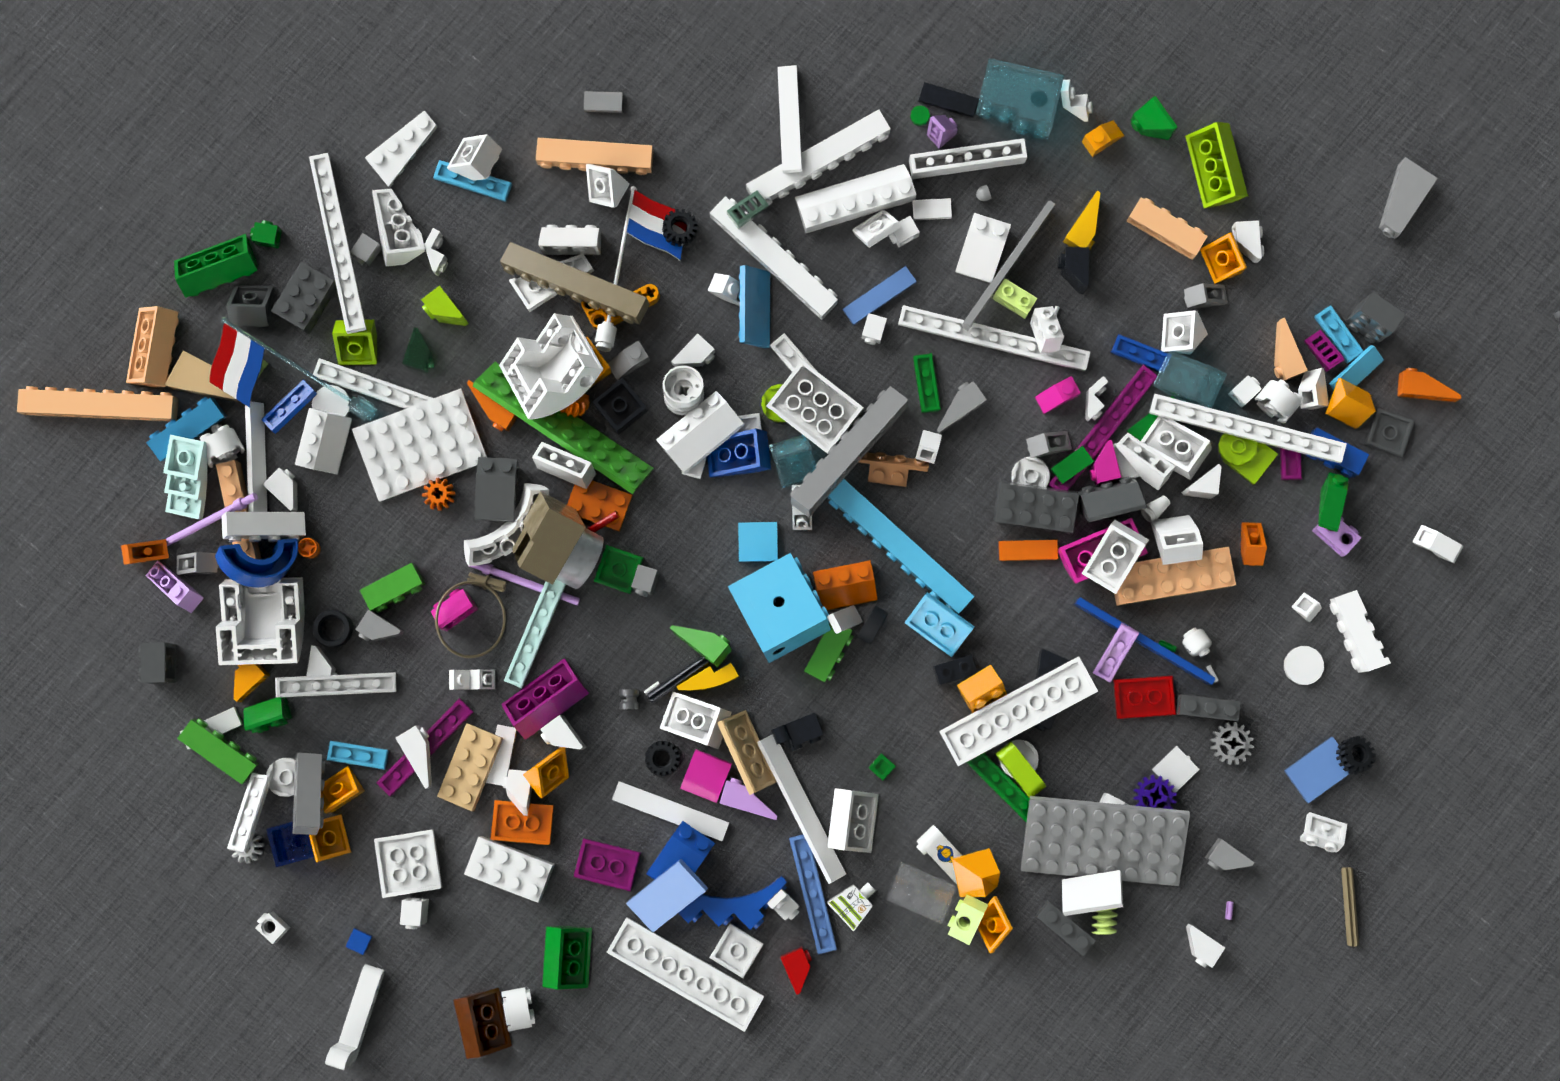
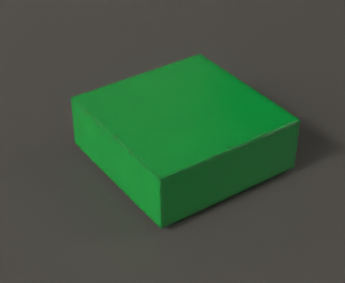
M881 753L868 768L881 780H884L896 766Z

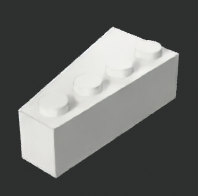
M1357 590L1330 599V609L1334 615L1336 614L1338 619L1337 627L1345 637L1344 645L1346 650L1350 651L1353 658L1351 659L1353 668L1360 673L1390 664L1389 658H1384L1382 654L1384 647L1381 641L1374 637L1375 628L1373 624L1365 618L1367 611Z

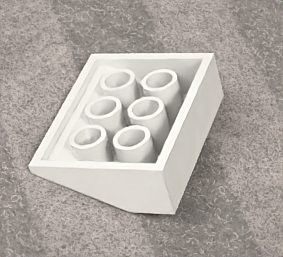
M803 360L766 406L827 454L830 448L840 440L841 436L864 410V407Z

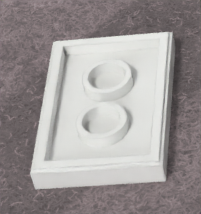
M1117 870L1062 879L1064 916L1123 907L1121 871Z

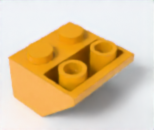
M991 665L957 685L972 713L1007 695L1002 680Z

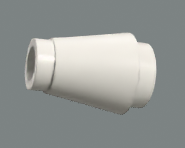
M1163 495L1146 504L1147 508L1142 509L1141 513L1148 522L1156 521L1170 505V501Z

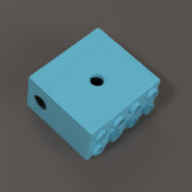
M791 553L728 586L768 663L831 630L830 622L827 618L829 614L826 608L822 605L816 590L813 589L807 574L804 573L798 558L793 559Z

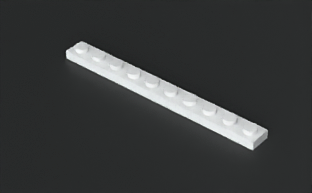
M328 153L310 156L311 169L347 334L364 331L367 329L330 157Z
M905 305L902 307L898 322L900 326L1086 371L1090 351L1061 345L1059 351L1041 353L1036 338L977 323H973L967 331L962 328L964 320Z
M1154 394L1149 414L1337 463H1342L1347 444Z

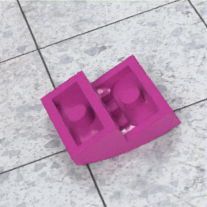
M695 749L680 789L717 803L732 763Z

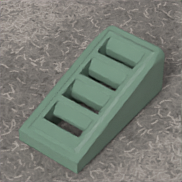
M757 190L726 212L739 229L766 209L769 204ZM754 198H757L761 203L760 207L754 202ZM749 202L755 208L754 211L747 205ZM742 207H745L749 212L748 215L743 212ZM738 211L743 218L740 219L736 212Z

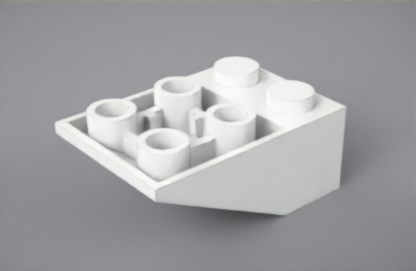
M1190 515L1157 519L1151 522L1163 565L1202 560V538L1198 527Z

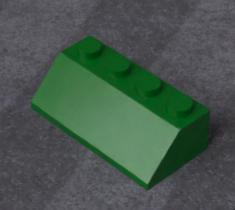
M246 234L174 261L175 280L185 298L197 296L205 290L215 289L221 284L231 283L237 278L249 276L258 271L257 262Z

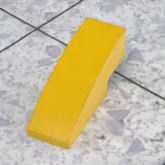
M729 663L715 673L709 666L676 687L682 691L705 690L726 684L738 678L739 675L732 663Z

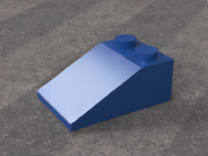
M755 428L732 435L707 456L709 477L770 470L771 462L767 431Z
M682 821L646 874L655 880L680 859L695 873L715 843Z

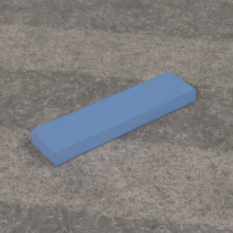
M905 266L843 308V312L854 326L866 318L868 313H873L917 281Z

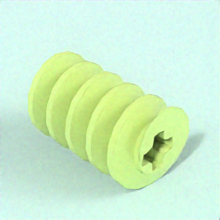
M1117 908L1095 911L1098 915L1092 916V919L1097 920V923L1092 924V927L1096 928L1097 931L1091 933L1102 935L1116 933L1117 930L1111 926L1117 925V921L1112 919L1118 916L1117 913L1112 911Z

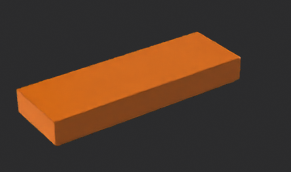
M1057 540L998 542L999 561L1058 559Z

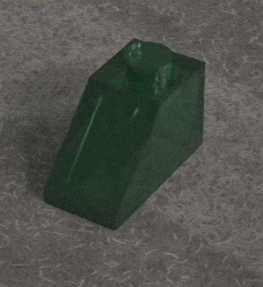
M414 327L402 364L407 368L428 373V370L432 369L434 365L433 354L421 331Z

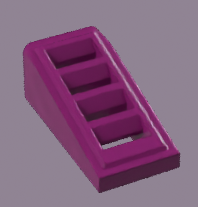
M1321 330L1304 340L1326 372L1345 360ZM1317 338H1320L1321 341L1314 345L1312 343ZM1324 343L1326 347L1319 351L1317 348ZM1329 350L1330 353L1324 357L1322 354ZM1333 356L1335 359L1329 363L1327 359Z

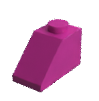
M1070 376L1035 396V399L1043 414L1078 397L1081 392L1073 377Z
M1112 440L1105 443L1091 466L1090 477L1092 481H1095L1096 485L1116 481L1121 478Z

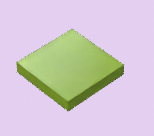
M1258 442L1256 456L1251 462L1243 466H1234L1223 460L1225 464L1253 485L1278 455L1266 444Z

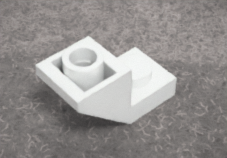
M1070 79L1062 80L1061 98L1063 108L1084 122H1087L1089 114L1093 112L1092 102H1089L1088 94L1075 95V88L1071 87Z
M433 228L424 246L432 271L435 275L439 276L447 268L448 259L445 255L435 251L436 248L439 249L441 247L443 235L440 231Z
M1104 376L1086 392L1085 419L1087 422L1091 418L1095 421L1103 414L1101 409L1104 405L1095 394L1100 396L1107 389L1105 385L1108 381Z
M1421 525L1413 540L1415 545L1430 550L1437 557L1455 563L1463 548V545L1423 525Z
M449 670V690L495 689V670Z
M783 889L767 903L785 921L788 918L792 920L799 913L797 910L800 907L799 904Z

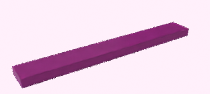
M1142 365L1077 449L1083 446L1091 458L1094 459L1157 379L1158 375L1145 365ZM1085 469L1064 484H1061L1057 477L1054 476L1048 486L1054 489L1069 490Z

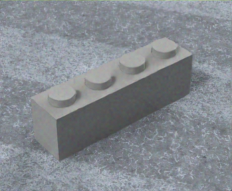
M298 753L296 756L293 834L317 835L319 828H323L324 817L320 816V810H323L324 798H321V791H324L325 781L321 779V773H324L325 762L322 761V754Z

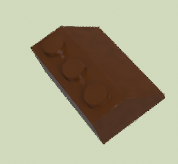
M499 988L466 995L453 1000L467 1059L482 1057L512 1046Z

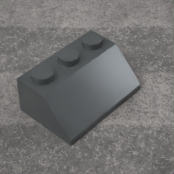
M1131 477L1121 478L1120 482L1116 483L1111 481L1101 483V486L1095 488L1087 486L1082 488V491L1077 492L1079 494L1078 500L1081 514L1089 522L1147 508L1138 482L1134 478L1131 479Z

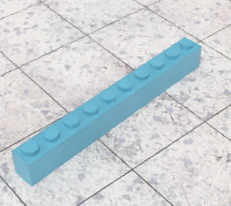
M845 479L827 497L830 500L828 503L835 510L839 508L844 512L843 517L850 523L854 521L859 526L857 529L864 536L868 534L873 539L871 542L877 548H884L888 552L886 556L893 562L897 560L902 565L900 568L907 575L912 574L917 578L915 582L920 587L924 588L926 586L931 591L929 594L941 600L955 613L959 614L974 598L965 587Z

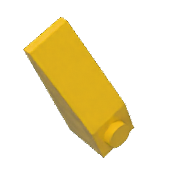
M1099 191L1092 197L1063 242L1068 246L1089 247L1090 250L1095 243L1092 239L1096 233L1100 201Z

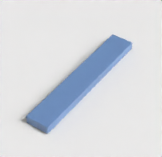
M803 834L790 837V844L817 953L822 954L837 950L814 854Z

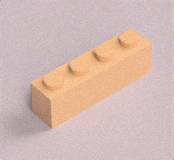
M1141 197L1127 222L1193 260L1208 237L1204 234V231L1200 228L1189 226L1186 220L1172 216L1169 210L1165 208L1160 209L1154 205L1155 203L1152 200Z

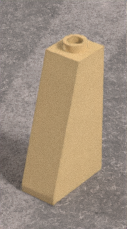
M185 351L181 353L164 384L173 390L240 402L209 382L212 365Z

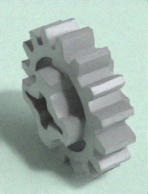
M1229 722L1225 723V728L1221 725L1218 726L1219 732L1213 731L1216 737L1210 739L1211 742H1214L1210 749L1216 750L1214 757L1221 756L1220 762L1226 759V763L1231 765L1233 760L1234 764L1238 765L1239 759L1245 762V755L1251 756L1248 750L1254 748L1253 745H1250V741H1253L1254 738H1248L1250 730L1243 731L1244 725L1237 727V722H1233L1231 727ZM1226 731H1229L1225 738H1221ZM1239 733L1242 735L1244 742L1239 738ZM1233 739V742H1236V744L1239 745L1231 747V745H1228V743L1224 742L1232 741ZM1220 745L1225 749V754L1222 752ZM1239 749H1243L1239 755L1235 756Z

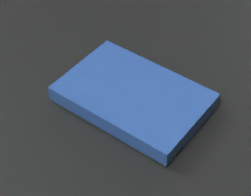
M1333 737L1328 738L1284 770L1307 803H1310L1349 775V770L1344 771V766H1339L1341 760L1336 759L1339 754H1336V750H1339V748H1337L1338 743Z

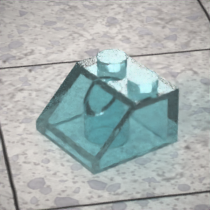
M803 434L769 445L782 488L803 482L804 477L816 469L810 443Z

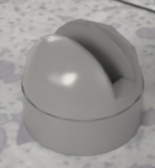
M987 185L979 187L976 192V197L980 201L992 199Z

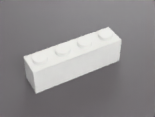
M225 512L222 515L223 539H229V542H239L241 539H249V542H259L261 539L277 542L280 539L297 538L300 541L306 535L305 513Z

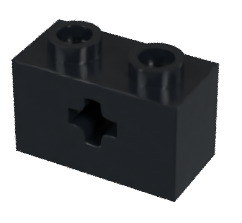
M972 655L933 666L938 686L977 673Z

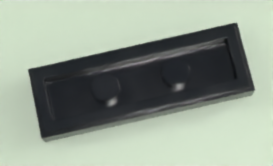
M924 82L918 102L973 118L979 98Z

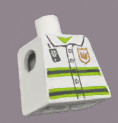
M868 882L860 890L853 884L831 898L827 903L854 931L873 905L868 898L876 890Z

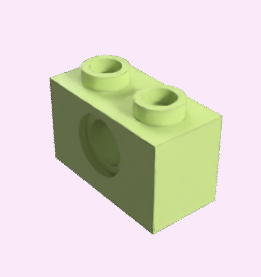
M1005 278L993 296V300L1024 319L1038 299Z
M968 894L964 901L960 899L955 908L958 913L956 916L952 915L947 925L951 927L948 935L970 945L988 904Z

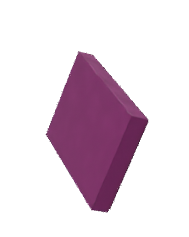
M583 838L573 877L631 891L641 852Z

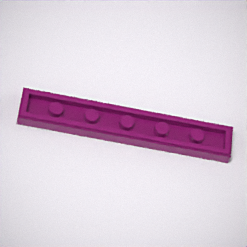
M461 698L427 731L429 735L427 740L429 741L430 757L474 713ZM404 754L376 782L390 797L415 773L406 755Z

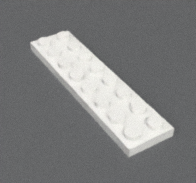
M1078 656L939 732L955 762L960 766L1097 693L1098 690Z
M626 917L606 952L744 1032L764 998V995L628 917Z

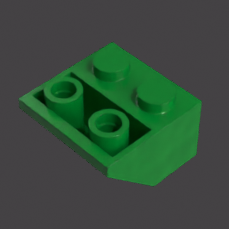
M277 697L244 708L245 731H252V733L266 732L269 730V726H284L288 724L287 720L293 719L286 697Z

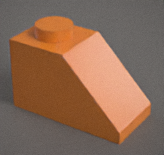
M1242 522L1241 556L1243 565L1263 566L1267 545L1262 524Z
M166 539L121 545L124 565L169 558Z

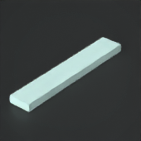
M555 580L553 585L545 582L505 676V682L523 688L566 584Z

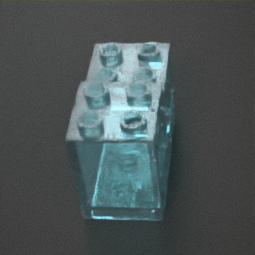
M988 59L975 114L984 119L996 118L1002 123L1012 122L1011 130H1015L1018 134L1024 135L1029 133L1033 134L1036 138H1048L1053 127L1064 75Z

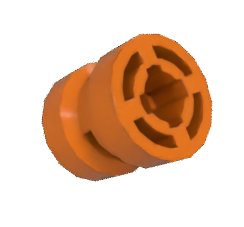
M304 538L298 543V552L303 557L314 559L320 554L321 546L317 541L311 538Z

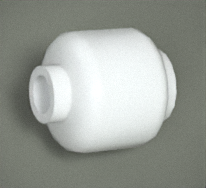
M1195 627L1183 635L1182 644L1191 656L1199 655L1201 658L1210 652L1209 647L1212 645V641L1203 629Z

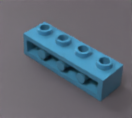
M204 397L197 402L198 406L195 409H187L181 413L182 418L177 421L175 419L171 420L165 425V430L162 432L157 430L149 436L150 440L146 443L159 461L166 460L170 435L195 440L227 417L214 398L208 399Z

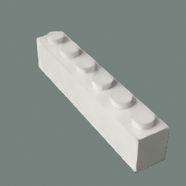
M1023 138L911 154L909 157L911 179L1024 164L1027 159L1025 140Z

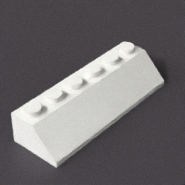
M902 164L796 196L795 201L805 233H810L873 214L883 209L886 210L912 202V200L916 199V191L905 165Z

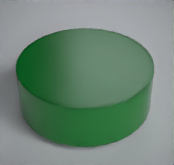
M921 105L914 107L910 115L912 123L917 126L925 125L930 117L929 110Z

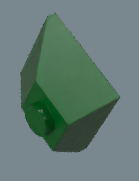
M1156 96L1137 110L1130 119L1133 129L1136 132L1139 131L1143 136L1169 140L1177 129V125Z

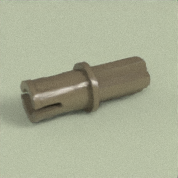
M473 572L468 574L470 578H467V581L484 583L499 592H504L506 589V581L491 578L490 575L483 576ZM471 584V585L483 587V586L478 585V584Z

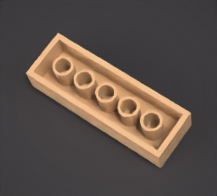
M1229 547L1205 550L1202 554V560L1163 565L1161 558L1136 562L1118 592L1114 593L1116 606L1233 587L1236 585Z

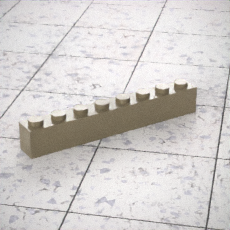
M512 242L509 243L500 260L504 268L503 270L510 275H520L527 282H531V280L537 282L544 289H548V287L554 289L561 296L565 294L571 296L576 302L581 303L583 301L588 303L593 309H603L608 315L616 317V315L620 316L630 324L634 322L640 325L650 305L645 296Z

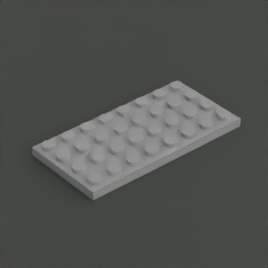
M1030 796L1021 871L1080 877L1120 870L1122 881L1179 886L1190 812Z

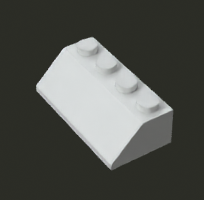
M715 391L656 440L680 470L686 474L745 425L723 397Z

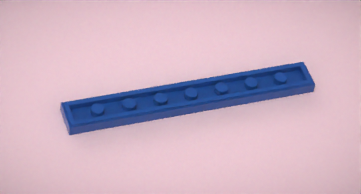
M1081 597L1074 603L1076 607L1115 630H1118L1121 623H1123ZM1139 632L1135 642L1205 684L1212 685L1214 683L1215 677Z

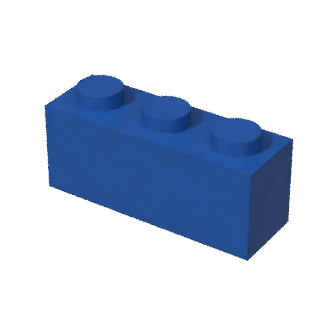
M1315 428L1311 432L1312 435L1346 443L1319 428ZM1347 443L1342 463L1310 455L1306 456L1313 460L1319 459L1324 462L1323 465L1326 467L1336 468L1341 471L1342 475L1351 478L1360 474L1369 454Z

